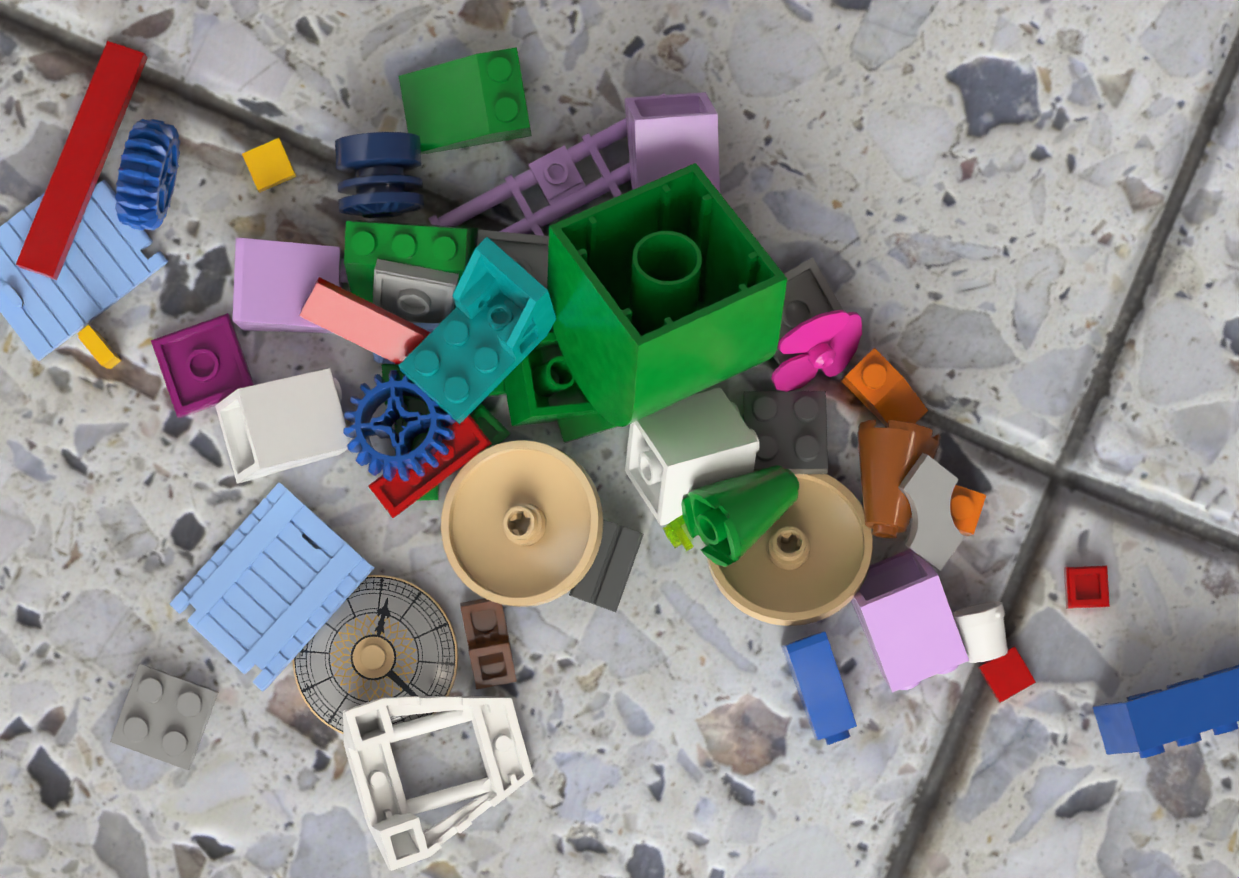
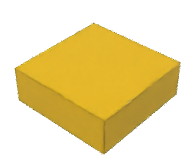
M280 138L242 153L259 193L297 177Z
M89 324L77 333L80 341L101 366L112 369L122 361L101 334Z

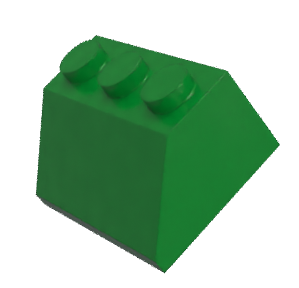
M361 220L346 221L344 265L350 292L373 303L374 269L377 259L459 274L460 280L477 247L478 228Z

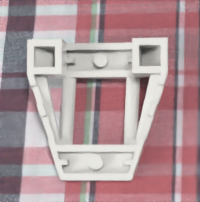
M382 697L343 711L344 747L364 816L374 840L391 871L431 857L442 848L441 845L457 832H463L472 825L471 821L489 807H495L533 777L512 698ZM439 712L396 725H392L390 719L392 716ZM472 720L488 777L406 800L390 743ZM478 797L424 832L419 817L414 815Z

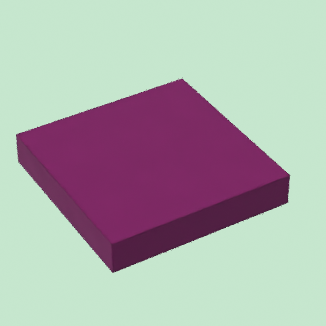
M228 313L151 340L178 418L213 407L235 390L254 385L232 319Z

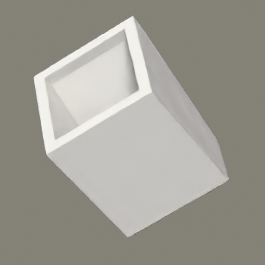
M330 368L239 388L215 405L237 484L337 456L348 450L347 444L353 438L347 437L343 433V429L351 425V423L343 416L340 405L342 400L341 387L338 380L332 377Z

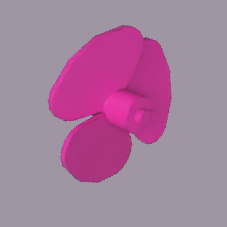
M845 310L821 313L800 323L785 334L778 343V349L783 354H803L789 358L776 368L771 378L775 388L785 392L800 389L816 376L818 369H822L828 377L840 374L857 351L862 336V319L857 312L847 313Z

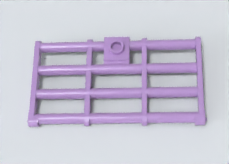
M626 118L593 136H590L589 133L582 136L583 141L568 149L563 145L528 164L529 170L514 178L510 174L504 178L506 182L438 218L436 214L428 218L430 223L440 226H458L501 202L514 197L525 218L499 232L530 234L533 232L534 235L544 236L541 227L609 191L613 198L622 195L618 186L631 180L630 162L610 172L599 150L627 136ZM591 155L602 177L585 185L575 163ZM538 183L549 205L532 213L521 192Z

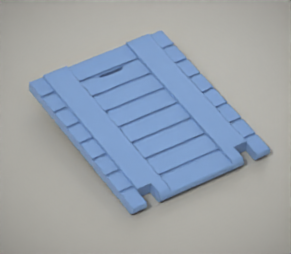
M102 180L94 188L57 280L25 270L16 265L45 193L0 226V312L38 361L42 360L55 348L168 263V260L161 251L149 259L143 254L142 251L153 243L145 230L133 229L131 226L119 222L115 209L117 202L115 199L116 193L106 180Z
M278 482L267 497L261 501L239 528L234 531L211 559L207 561L184 589L171 601L170 606L180 614L191 604L196 611L189 617L188 623L243 674H246L254 665H257L262 671L253 680V683L261 691H264L371 573L374 567L283 484Z

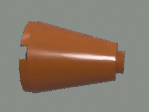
M868 420L859 424L857 432L865 526L873 529L872 535L894 539L897 538V533L907 530L912 517L910 503L898 486L922 453L929 455L933 459L935 458L941 436L937 434L932 437V429L914 423L889 420L888 427L875 428L876 420Z

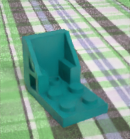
M488 237L475 248L452 295L456 308L398 365L402 373L459 424L547 336L556 321L549 291Z

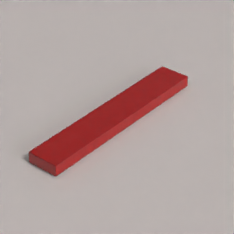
M107 41L17 259L16 265L20 268L54 280L58 279L148 57L145 53Z

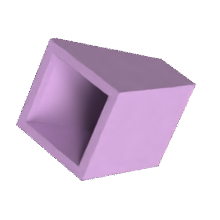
M706 92L625 98L632 190L696 163L720 193L718 114Z
M236 238L232 321L243 331L333 333L299 315L319 277L343 288V283H348L343 250L341 247Z
M908 549L870 565L866 579L860 590L853 596L851 603L880 672L892 692L914 688L921 680L936 674L950 673L957 669L960 664L969 661L939 576L929 563L911 549Z

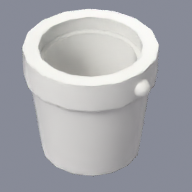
M985 602L952 612L969 658L968 662L989 661L1008 653L1004 624L1005 611L1002 602Z

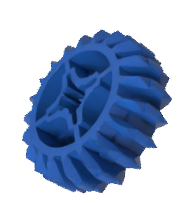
M141 119L133 125V129L129 132L123 155H121V164L118 169L119 174L116 183L117 192L115 195L117 201L115 209L118 220L122 224L143 231L145 229L155 230L163 223V219L167 216V209L170 207L174 192L180 155L179 134L174 125L165 124V121L151 119V121Z
M391 370L388 382H385L380 374H375L374 381L377 386L371 389L366 383H363L360 386L365 394L363 399L357 396H352L350 402L357 408V411L344 412V417L348 421L355 423L343 429V433L347 437L354 438L347 444V448L351 453L359 452L355 459L360 466L369 463L368 472L374 476L383 469V477L388 481H392L398 469L400 478L403 481H408L410 469L413 468L417 475L422 477L425 475V469L422 464L428 462L432 467L436 468L439 462L433 455L437 451L443 455L448 454V447L441 442L442 439H454L455 433L445 428V426L452 425L456 421L448 413H444L445 411L405 374L401 381L399 373L396 370ZM403 396H413L421 399L427 404L430 414L421 415L419 412H408ZM387 401L385 413L379 417L372 418L376 409ZM401 416L407 422V426H402L404 430L399 432L398 435L393 430L392 425H397L395 421L400 419ZM428 432L420 446L412 451L411 446L414 438L419 434ZM377 435L380 439H391L396 456H389L376 451L371 444L369 436Z

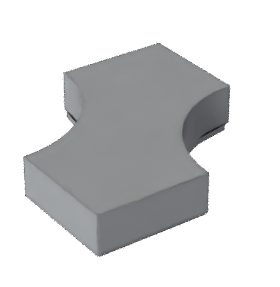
M922 453L898 486L907 497L912 511L911 530L904 545L935 569L941 571L965 538L956 528L950 510L951 495L959 479L929 455Z

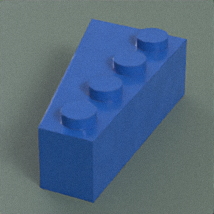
M1239 665L1204 674L1202 679L1193 678L1167 685V689L1163 691L1158 689L1126 697L1127 701L1105 703L1093 707L1106 754L1139 752L1140 758H1147L1165 752L1163 745L1176 741L1178 747L1199 742L1202 740L1200 733L1213 729L1214 735L1239 729L1237 721H1239Z

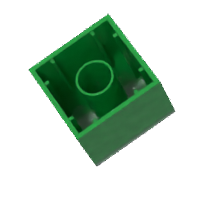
M696 163L549 226L547 290L549 291L556 315L553 330L566 364L582 393L594 409L609 423L618 427L627 426L771 359L776 353L787 277Z

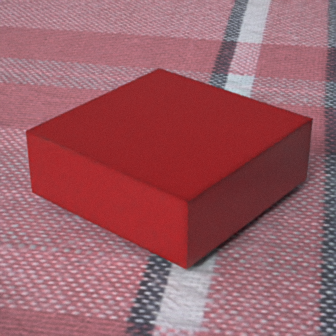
M1107 566L1064 568L1066 609L1110 607Z
M1015 646L1009 648L1006 655L989 660L978 666L998 703L1036 683Z

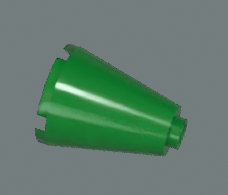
M774 465L693 489L687 494L689 496L684 498L681 503L682 515L687 530L692 538L697 535L700 536L706 545L700 550L707 558L717 565L729 566L737 562L797 501L799 482L791 470Z

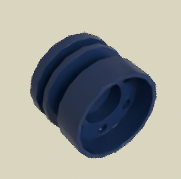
M373 132L349 135L335 140L337 170L355 174V178L337 183L339 193L352 195L338 200L339 213L357 215L364 218H389L424 208V196L418 193H411V191L423 188V180L415 176L404 175V171L421 166L420 136L404 132Z

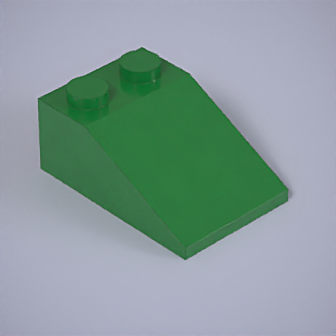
M517 47L478 53L399 76L408 133L420 136L421 155L532 136Z
M554 332L548 333L504 379L512 426L550 423L557 420L598 413L585 396L565 405L552 406V403L583 394L566 364Z

